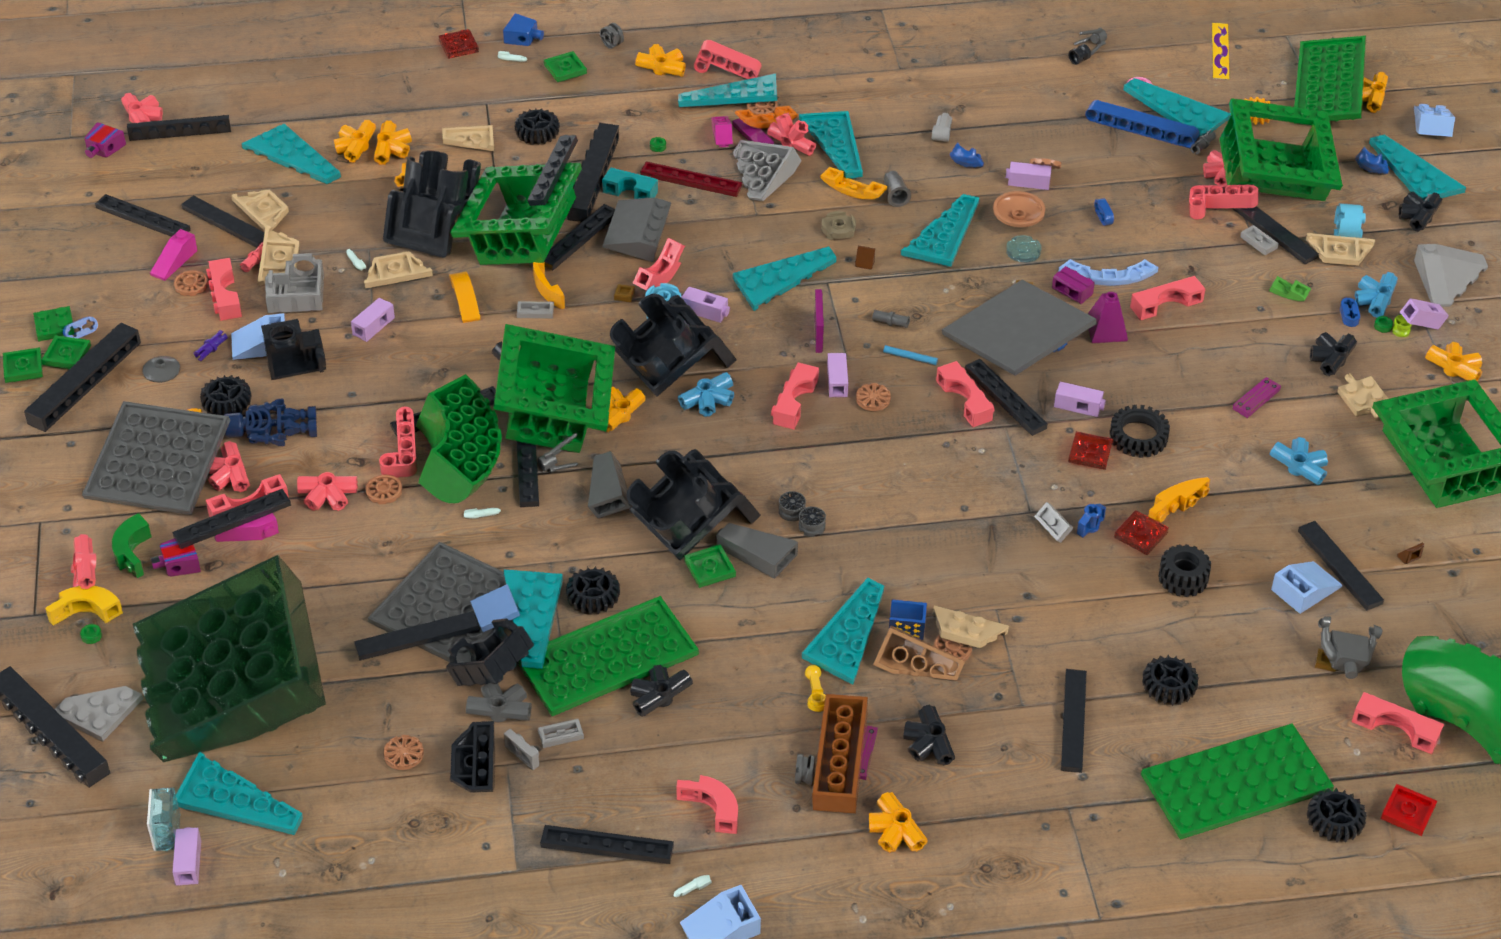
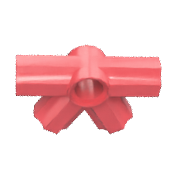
M126 93L121 98L122 104L129 114L130 122L162 121L163 108L159 107V102L155 96L149 95L140 102L131 93Z
M785 113L776 118L777 123L773 122L770 124L768 135L781 141L783 146L794 147L808 156L813 154L816 143L804 138L805 134L809 131L808 124L805 121L798 120L793 125L789 113Z
M1213 150L1207 157L1208 163L1203 164L1204 177H1215V184L1227 185L1222 154Z
M231 441L225 442L220 448L223 458L215 457L209 474L213 475L208 478V481L217 491L224 488L229 482L232 483L234 491H239L240 493L247 491L250 483L238 446Z
M324 472L319 476H299L297 479L298 493H309L304 499V504L313 511L319 510L326 500L333 510L339 511L348 504V499L344 493H357L358 480L357 476H334L330 472Z
M80 534L74 538L73 542L74 556L71 565V573L74 574L73 587L80 586L81 589H89L95 586L96 553H93L92 539L86 534Z

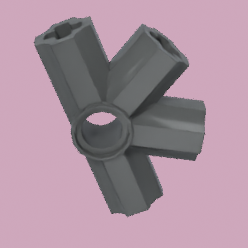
M488 683L481 687L483 697L468 696L466 714L490 716L494 722H503L508 718L530 720L532 704L522 702L527 698V692L518 683L512 685L504 693H502L498 683Z

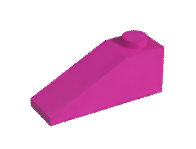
M728 116L711 117L715 144L719 145V147H729V144H733L732 123Z
M182 229L176 232L167 242L150 275L163 281L168 279L198 251L195 235Z
M271 513L214 537L216 542L262 540L279 533L277 519Z

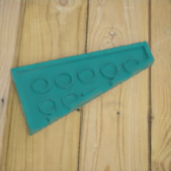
M848 111L799 114V120L805 121L808 124L809 133L836 167L844 171L845 178L863 177V170Z
M867 577L802 652V659L854 685L884 593V585Z

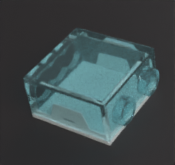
M174 787L149 789L147 827L154 851H168L175 847L176 829H180V810Z

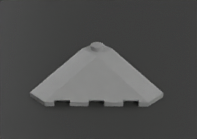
M740 140L733 151L735 159H738L736 164L739 172L744 176L742 177L743 184L749 191L747 193L748 198L757 201H764L794 174L802 161L794 147Z
M1438 244L1418 245L1414 259L1430 302L1440 304L1441 307H1450L1454 303L1453 299L1456 296L1460 297L1466 291V286L1468 284L1472 285L1479 278V272H1485L1488 268L1482 254Z

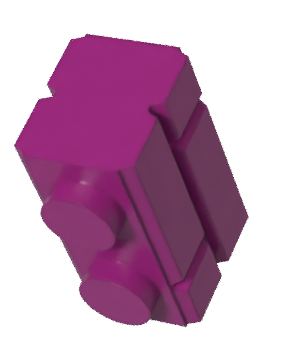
M1065 266L1054 275L1052 288L1082 304L1093 295L1095 282L1079 274L1076 270Z

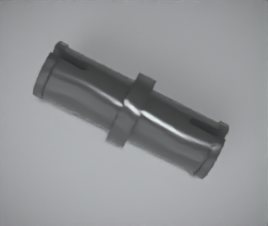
M1208 130L1206 134L1200 136L1197 142L1191 146V152L1199 154L1201 150L1206 149L1210 142L1216 138V133Z
M875 309L872 315L873 321L887 323L889 326L897 325L908 328L910 323L909 316L897 315L892 311L888 313Z

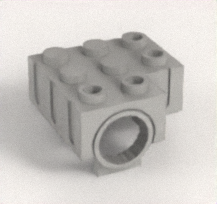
M312 253L293 254V259L286 261L285 273H273V270H269V274L265 277V298L268 313L323 310L324 271L322 259H315ZM306 260L311 262L314 268L305 272L295 268L294 264L298 261Z

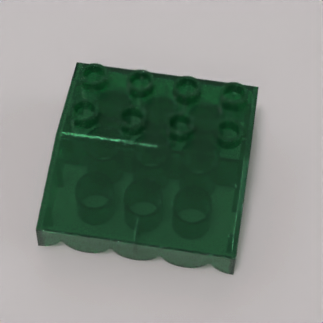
M279 555L269 558L133 623L134 632L141 644L137 647V658L145 674L141 679V687L149 705V708L145 711L148 728L154 738L150 742V750L162 762L198 754L199 751L202 753L254 739L326 705L302 583Z

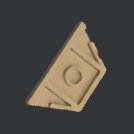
M270 189L248 192V196L237 197V194L232 195V201L264 231L266 226L271 227L273 230L289 212L288 206Z
M269 226L265 227L258 275L259 286L265 284V277L269 274V270H273V273H285L286 261H291L293 254H299L300 243L298 240L289 238L282 232L277 233Z
M1307 233L1306 241L1312 249L1319 253L1318 256L1322 262L1330 264L1359 266L1375 243V239L1313 233Z
M408 251L375 257L368 271V278L364 280V285L366 289L430 277L433 274L430 267L427 269L423 266L421 260L415 258Z
M935 605L933 608V616H936V625L939 628L940 637L982 648L987 643L997 640V635L1001 633L1006 635L1009 630L1008 625L986 620L983 617H975L961 611H953Z

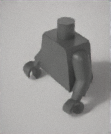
M1325 616L1318 621V626L1322 628L1321 647L1330 660L1333 669L1345 671L1346 678L1354 679L1364 667L1370 665L1377 644L1376 639L1381 637L1383 630L1376 625L1369 627L1370 638L1335 630L1329 632L1331 617Z

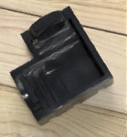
M298 319L261 325L271 380L317 371L321 373L326 370V359L319 329L301 332Z
M507 618L496 619L491 622L495 630L484 641L467 643L466 639L461 637L448 649L450 663L446 668L457 686L497 684L501 682L504 678L503 675L514 669L516 662L529 654V650L534 646L524 627L517 626ZM503 627H506L512 633L509 636H507L503 630ZM465 647L469 651L471 662L457 663L456 656L460 648Z

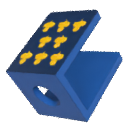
M892 600L889 628L892 625L924 640L927 603Z

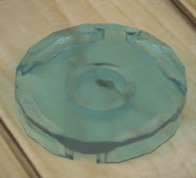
M1015 236L1011 241L1007 242L1006 253L1015 261L1033 262L1041 255V244L1030 236Z

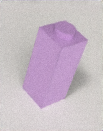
M1011 162L1010 168L1006 169L1005 178L1009 179L1008 186L1049 190L1052 166Z
M688 287L682 295V299L693 309L697 316L721 323L723 318L729 314L728 298Z
M378 298L351 321L353 335L366 342L395 318L393 304Z
M1411 298L1400 311L1409 324L1439 329L1449 316L1440 304Z
M828 353L829 397H848L846 353Z
M1060 382L1055 396L1054 407L1098 417L1100 410L1103 411L1105 407L1104 391Z
M198 828L176 829L173 876L176 885L198 884L201 837Z

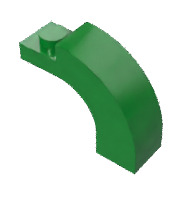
M139 513L125 520L116 529L112 538V550L117 567L120 571L126 568L136 578L143 576L144 572L141 561L133 553V550L140 543L152 538L148 522Z

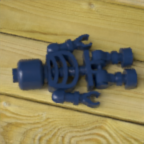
M280 398L271 403L264 402L263 405L255 404L249 406L248 411H246V417H243L241 413L224 414V416H229L230 423L224 435L226 438L242 437L244 432H246L250 443L258 444V442H263L265 445L272 443L276 446H285L286 435L292 436L300 431L301 433L309 431L310 437H317L316 406H308V410L300 409L299 411L293 408H286L284 399ZM270 411H277V419H271ZM309 418L306 424L305 422H301V424L296 423L295 420ZM272 426H277V434L270 435Z

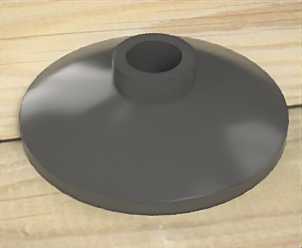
M170 356L154 357L143 366L144 377L156 383L170 381L180 372L179 362Z

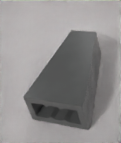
M611 451L594 456L588 501L589 509L598 519L631 508L632 505L627 500V486L620 462Z
M728 523L724 528H721L716 535L717 545L721 544L726 553L774 579L798 554V542L795 540Z

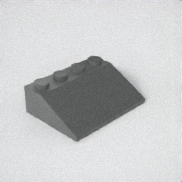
M658 198L618 200L603 248L653 262L668 218L671 202Z

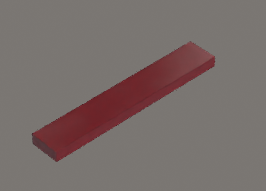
M647 161L640 171V175L733 197H737L742 188V182Z

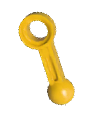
M810 665L805 670V676L810 680L812 689L807 706L812 711L821 712L824 711L826 697L823 694L824 690L819 679L821 677V669L817 665Z

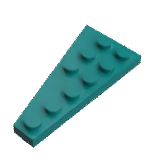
M776 73L678 94L679 107L777 101Z
M1136 78L1130 80L1123 87L1125 92L1166 119L1196 127L1200 132L1199 137L1206 134L1208 130L1214 131L1228 121L1231 113Z
M286 124L279 125L242 143V149L253 150L254 154L259 156L261 154L268 157V160L287 168L293 167L301 174L303 172L310 174L311 178L325 184L341 178V172Z
M1385 134L1370 138L1369 144L1378 154H1382L1383 160H1387L1388 166L1409 191L1415 192L1423 200L1434 192L1439 194L1441 198L1465 193L1466 187Z
M962 194L951 204L950 209L943 211L940 218L932 221L921 231L918 238L911 240L910 245L901 250V255L952 267L977 209L980 197Z
M830 246L735 272L733 273V280L753 311H755L762 303H769L774 296L784 294L799 285L801 280L811 278L812 274L816 271H822L836 263L837 257Z
M503 569L506 585L508 584L520 616L513 619V623L517 626H523L534 644L529 650V654L521 659L522 667L543 668L563 582V574Z
M200 751L173 799L175 807L292 835L296 834L303 820V815L300 811L283 801L279 802L270 793L259 790L255 784L231 770L224 769L220 766V763L215 760H209Z

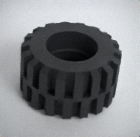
M1179 544L1176 547H1169V550H1166L1164 555H1162L1158 577L1160 584H1163L1162 587L1168 589V592L1171 594L1175 593L1176 596L1184 595V597H1189V595L1196 596L1197 593H1202L1207 587L1211 571L1209 556L1204 554L1205 552L1202 549L1198 550V547H1190L1188 544H1185V546Z

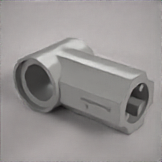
M942 113V115L938 116L937 123L933 126L932 140L949 142L952 117L948 113Z

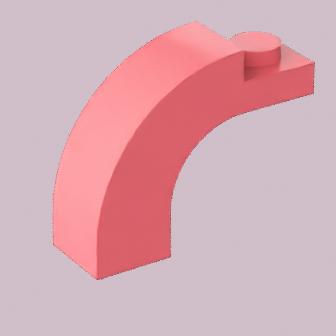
M668 238L655 264L649 268L640 267L633 284L647 291L653 285L658 287L661 283H668L681 265L679 259L685 245Z
M700 775L699 782L691 780L677 781V800L701 802L709 805L716 813L715 832L737 834L738 804L734 794L725 784L714 778Z

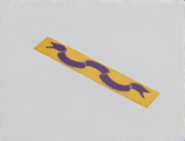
M1212 23L1213 78L1229 79L1228 24Z

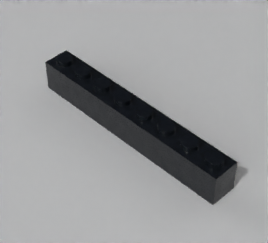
M599 123L598 128L594 130L589 150H586L585 160H582V169L577 177V181L573 185L576 199L567 215V220L583 222L591 215L603 184L602 179L607 173L619 141V125Z
M120 323L112 329L108 335L101 339L97 345L89 350L85 356L77 361L73 367L65 372L61 378L24 410L27 424L43 432L52 427L141 344L138 329L124 323Z
M11 666L0 672V700L7 711L11 710L19 723L23 722L31 735L35 734L40 744L47 746L52 756L56 759L59 758L65 769L71 770L74 773L78 782H84L90 788L111 774L107 760Z

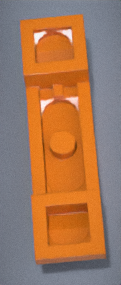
M790 106L776 107L774 113L753 114L749 109L735 111V114L744 123L755 128H769L773 122L777 123L776 118L785 113H789L791 120L798 116Z

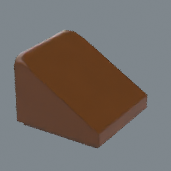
M858 245L855 267L871 270L875 263V248Z
M1422 542L1398 553L1397 557L1404 564L1421 558L1424 543Z

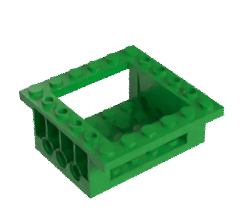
M1230 99L1231 116L1219 139L1227 185H1254L1258 188V192L1320 201L1326 200L1331 189L1341 190L1343 184L1328 112L1242 99ZM1250 117L1306 124L1312 127L1302 145L1254 139Z
M567 163L546 205L529 206L527 200L545 165L486 167L451 231L452 237H469L480 265L544 263L576 199L573 185L582 169L580 163ZM498 183L506 202V207L499 220H477L495 184Z
M505 324L493 407L494 410L509 412L505 439L555 448L576 433L577 437L563 446L561 450L580 453L587 428L607 431L615 346ZM596 361L592 408L588 409L586 408L588 380L593 363Z
M1476 379L1373 403L1372 408L1384 424L1382 431L1436 508L1501 493V448L1481 452L1460 423L1465 403L1468 400L1501 445V413Z

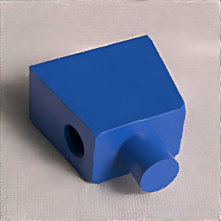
M515 13L503 30L504 43L529 46L534 39L542 40L544 31L537 29L536 20Z

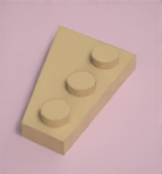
M493 125L442 128L443 144L494 151Z

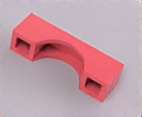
M230 258L208 261L210 268L206 269L210 291H213L211 292L212 301L217 302L213 303L215 314H219L220 321L242 317L237 292L225 289L228 285L234 283Z
M1195 276L1133 293L1130 308L1140 320L1156 316L1158 306L1165 302H1179L1187 307L1202 303L1205 288Z
M957 361L937 368L936 381L944 392L958 393L967 399L964 406V417L972 427L992 421L994 412L992 402L987 400L983 391L976 386L974 380L968 376L966 370Z
M798 362L795 369L791 370L789 381L785 382L783 393H780L778 396L777 405L772 407L771 416H773L774 425L795 430L801 417V404L795 398L801 394L813 393L819 379L818 367Z
M279 474L261 480L259 488L246 498L232 499L225 494H221L207 499L206 504L209 517L280 489H283L288 496L287 486Z
M1363 692L1355 708L1352 719L1353 723L1370 730L1380 725L1399 727L1410 737L1412 747L1429 754L1433 753L1444 726L1443 723L1365 692Z

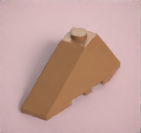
M891 625L873 665L893 674L957 680L965 661Z

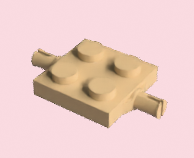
M1351 373L1347 374L1345 379L1349 384L1338 387L1339 395L1355 416L1372 414L1376 421L1381 420L1372 408L1373 403L1389 398L1372 376L1355 380Z

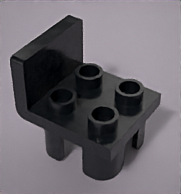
M422 151L419 156V163L415 162V158L407 157L404 185L391 190L388 195L383 241L442 258L449 256L453 242L451 231L457 220V215L461 214L479 181L481 163L467 159L464 161L463 171L447 170L448 155L444 152Z
M659 294L647 295L639 302V307L648 317L647 320L633 331L624 319H620L610 330V338L616 345L615 352L656 397L670 387L710 350L728 368L737 361L721 338L700 320L693 309L679 295L671 297L668 301Z
M697 449L689 451L685 456L677 451L665 452L656 460V465L665 475L651 489L641 479H636L627 490V500L632 505L629 510L679 561L734 508L751 524L761 516L746 496L739 492L731 482H728Z

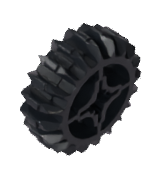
M535 108V110L529 109L528 112L523 111V114H519L514 126L516 135L521 141H525L526 144L530 142L532 145L534 143L539 145L540 143L546 144L547 141L551 142L552 139H556V135H559L560 123L554 112L544 111L542 108L537 110Z
M224 375L222 378L217 377L216 380L210 379V383H205V387L201 388L200 394L203 409L208 414L222 416L226 413L242 414V411L247 410V406L250 405L252 397L250 386L245 382V379H240L239 376L234 378L233 375L229 377Z
M588 566L586 570L580 569L578 573H573L566 586V596L570 605L574 606L576 611L581 609L583 614L586 611L590 615L593 612L599 614L602 610L607 612L608 608H613L614 604L618 602L620 595V583L616 575H612L610 570L605 572L604 567L600 570L596 566L594 569H589Z
M1160 655L1158 659L1153 658L1151 663L1146 665L1142 675V683L1145 692H1149V698L1155 697L1156 702L1161 700L1164 705L1169 702L1173 706L1175 702L1181 705L1183 701L1188 702L1190 698H1193L1198 689L1199 677L1196 674V668H1192L1191 663H1185V658L1179 660L1177 655L1174 658H1171L1169 655L1164 658Z
M1337 787L1334 791H1331L1329 788L1325 792L1320 790L1317 795L1312 797L1308 804V822L1310 826H1313V832L1319 831L1320 837L1326 836L1328 841L1331 838L1335 839L1336 843L1342 839L1346 843L1348 839L1354 840L1356 835L1359 836L1362 833L1367 818L1365 805L1360 804V799H1354V793L1346 794V790L1339 792Z

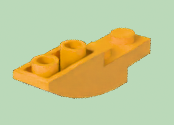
M1205 477L1184 481L1156 495L1154 506L1149 510L1147 524L1154 527L1159 522L1162 523L1170 513H1174L1177 509L1184 512L1189 507H1193L1200 498L1206 497L1209 493L1210 479Z

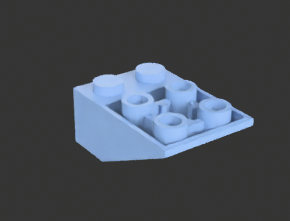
M1428 104L1414 106L1415 125L1418 134L1452 137L1455 116L1449 109H1446V106L1436 105V108L1429 107Z
M284 313L265 315L231 333L233 360L266 356L261 325L285 321Z
M1312 561L1288 565L1275 573L1271 590L1301 614L1340 589L1342 584Z
M742 885L719 893L680 922L688 939H749L759 935L761 932V918Z

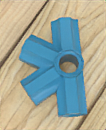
M1391 272L1383 274L1380 282H1377L1368 275L1362 277L1358 283V288L1361 290L1355 291V300L1358 306L1370 304L1369 313L1373 317L1383 316L1387 306L1391 303V296L1396 287L1398 277Z
M727 372L712 379H701L697 382L696 387L679 395L678 401L684 410L699 404V413L704 415V417L711 416L716 412L715 403L729 407L732 404L734 391L728 390V388L733 386V381Z
M1301 437L1292 440L1291 449L1280 442L1274 445L1270 451V456L1288 466L1289 473L1294 476L1302 475L1317 485L1323 482L1327 471L1321 467L1328 464L1325 450L1308 453L1309 442Z

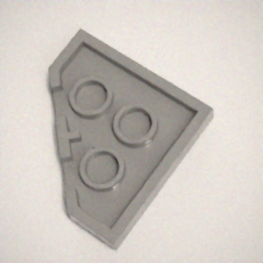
M127 686L67 697L55 710L72 727L103 742L143 700V696Z

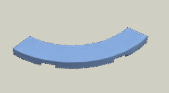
M1070 259L1059 267V271L1066 266L1076 270L1084 277L1090 278L1095 282V285L1115 286L1147 279L1156 274L1159 267L1144 259L1135 265L1127 267L1125 270L1102 269L1098 271Z

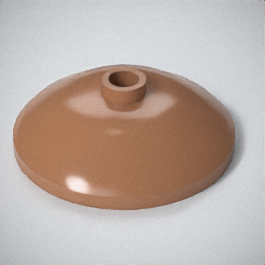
M1012 191L1000 195L995 200L993 212L1002 223L1011 227L1025 228L1033 226L1043 219L1045 205L1040 198L1031 193Z

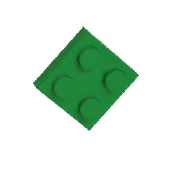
M574 51L544 59L545 67L557 83L587 74V68Z
M70 306L33 313L38 342L53 339L55 335L64 336V327L73 322ZM70 327L68 334L74 335L75 330Z
M55 335L42 358V364L70 369L87 354L91 347V342L86 339Z
M40 347L3 353L5 383L43 377Z
M721 544L684 555V562L699 588L736 577V570Z

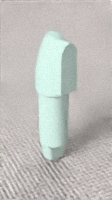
M505 51L498 52V58L502 60L527 61V58L521 55H513Z
M348 249L346 253L353 262V265L361 271L366 269L362 259H358L355 253Z
M499 508L468 509L464 511V518L476 519L499 514L501 510Z
M703 875L693 879L691 882L678 888L673 894L674 897L684 896L695 889L700 890L712 883L710 876Z

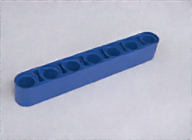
M1099 100L1092 101L1085 113L1086 118L1092 122L1186 148H1191L1200 135L1199 130L1194 126Z

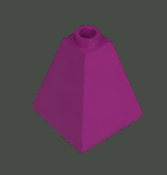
M1102 293L1088 312V315L1096 318L1097 323L1088 329L1091 342L1128 341L1117 293Z

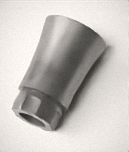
M897 171L886 173L884 185L887 186L886 191L889 204L894 207L906 205L911 199V192L904 184L902 177L898 175Z

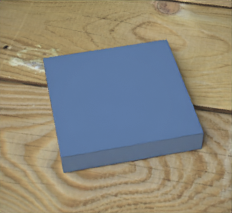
M508 584L471 600L472 607L483 632L494 628L491 623L493 620L505 618L512 620L520 616Z

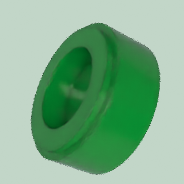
M661 137L652 138L650 140V149L654 152L664 151L666 149V140Z
M1387 316L1377 317L1374 323V328L1382 333L1390 332L1393 327V320Z
M95 624L86 625L80 631L81 639L86 644L97 643L102 638L101 629Z

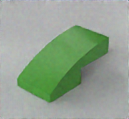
M1279 276L1276 277L1269 289L1270 292L1296 301H1305L1311 288L1295 280L1294 284H1291Z

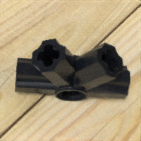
M1410 192L1404 198L1403 203L1399 205V219H1411L1410 226L1416 232L1424 230L1427 224L1432 222L1433 215L1443 199L1435 192L1429 194L1425 200L1415 192Z
M1327 332L1322 333L1316 339L1317 345H1312L1310 348V361L1323 362L1320 366L1323 374L1327 376L1335 375L1339 368L1345 365L1347 357L1357 345V340L1354 338V335L1348 333L1343 335L1337 342Z
M661 664L654 665L649 670L651 681L634 678L630 690L631 696L640 698L633 701V707L641 717L646 716L658 707H667L673 702L674 696L693 684V680L684 669L669 678L667 667H663Z
M930 704L923 706L918 711L921 723L913 721L905 723L903 738L915 741L908 747V752L916 761H923L933 752L937 764L948 765L955 760V755L946 735L945 725L941 722L935 706Z

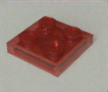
M470 29L439 35V42L448 59L479 52V47Z
M1076 431L1068 462L1106 470L1113 439Z
M1135 510L1116 530L1114 538L1148 555L1168 534L1169 527Z

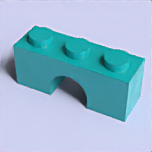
M610 167L602 179L603 193L619 197L623 191L632 190L634 191V199L655 198L658 193V179Z

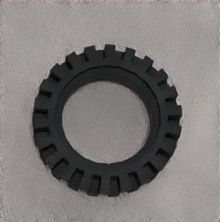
M1132 405V409L1129 406H1125L1124 410L1121 408L1118 410V413L1114 414L1109 435L1113 446L1117 445V450L1123 449V453L1126 455L1128 452H1131L1130 456L1135 457V453H1138L1139 458H1143V454L1151 457V453H1153L1155 456L1158 454V451L1162 452L1164 447L1166 448L1170 424H1168L1169 421L1165 419L1164 414L1159 415V410L1156 409L1152 412L1153 407L1149 406L1146 410L1144 409L1145 405H1141L1140 409H1137V405ZM1129 423H1144L1154 428L1157 434L1151 439H1135L1125 434L1123 427Z

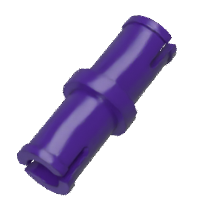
M219 330L211 339L205 340L204 345L194 352V356L196 358L200 356L198 358L199 361L204 360L206 356L211 352H215L217 347L228 339L226 333L221 335L224 331Z

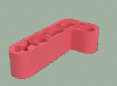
M712 40L703 42L694 63V69L699 73L707 72L710 64H713L746 79L758 77L762 66L757 59Z
M1197 185L1190 189L1189 208L1190 217L1193 219L1205 217L1206 208H1254L1258 205V188L1254 185Z
M404 406L396 412L398 452L385 453L379 459L381 474L392 475L396 478L410 477L417 472L414 414L411 408Z

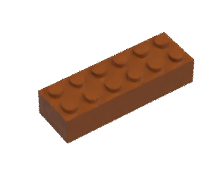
M826 694L812 793L813 810L856 814L868 717V697Z

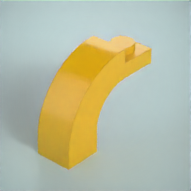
M80 586L63 590L58 593L60 599L45 608L48 620L53 626L78 612H92L98 615L105 623L123 614L120 600L109 590L98 586H92L89 589H81Z

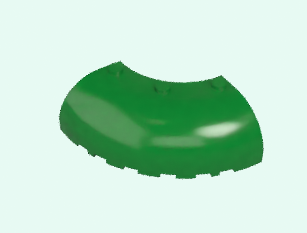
M466 374L428 393L416 427L425 435L431 446L430 454L418 483L433 496L446 503L462 502L475 493L492 473L501 450L502 434L498 426L497 414L489 406L490 401L488 398L483 397L480 393L481 389Z
M1417 636L1409 644L1402 663L1404 688L1414 709L1420 715L1440 718L1458 726L1481 744L1495 764H1501V659L1495 655L1490 657L1482 653L1481 648L1474 645L1456 643L1455 639L1442 640L1438 636Z

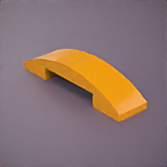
M829 167L820 175V178L833 189L858 199H876L887 190L886 185L874 181L867 185L845 178L844 171Z
M533 262L534 281L540 294L548 302H554L555 307L565 309V296L558 284L553 286L549 284L545 277V264Z
M467 271L449 274L459 305L462 322L467 323L480 320L474 289Z

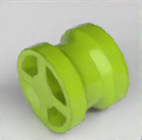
M1398 315L1395 317L1392 333L1397 337H1407L1410 334L1412 324H1409L1402 315Z

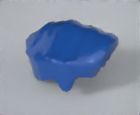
M957 142L950 153L952 160L960 166L969 168H981L984 166L981 155L976 154V149L974 148L967 151Z
M1363 147L1355 157L1359 167L1367 172L1388 174L1389 172L1387 160H1383L1381 153L1375 156Z

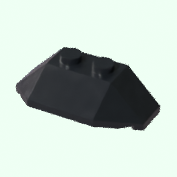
M494 721L472 722L469 728L451 745L450 781L471 793L493 792L495 788Z

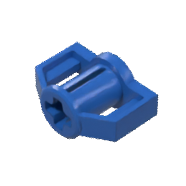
M1100 503L1089 504L1084 508L1085 513L1078 522L1077 534L1083 538L1088 533H1094L1099 530L1100 523L1105 518L1106 507Z

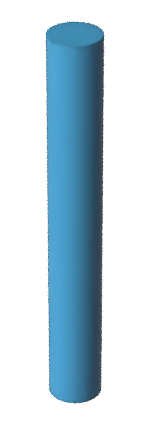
M886 345L883 350L884 353L937 365L938 358Z

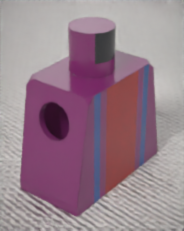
M97 122L85 136L87 148L85 154L89 158H93L95 155L104 158L109 157L126 145L124 132Z
M171 539L160 544L162 555L150 558L153 569L165 567L170 577L201 572L194 544L180 549L175 539Z

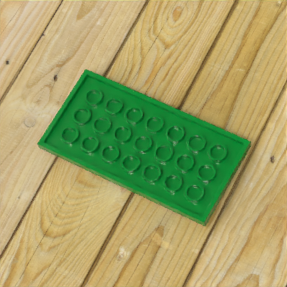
M1366 35L1300 41L1294 107L1328 112L1329 121L1362 119Z
M658 596L549 641L543 668L522 667L521 659L517 664L553 717L629 685L633 682L634 678L643 679L650 676L649 670L654 665L661 664L663 667L669 668L699 655V649L663 598Z
M1293 723L1142 769L1141 776L1180 840L1311 799L1320 790L1325 792L1327 788L1331 791L1334 789L1333 783Z

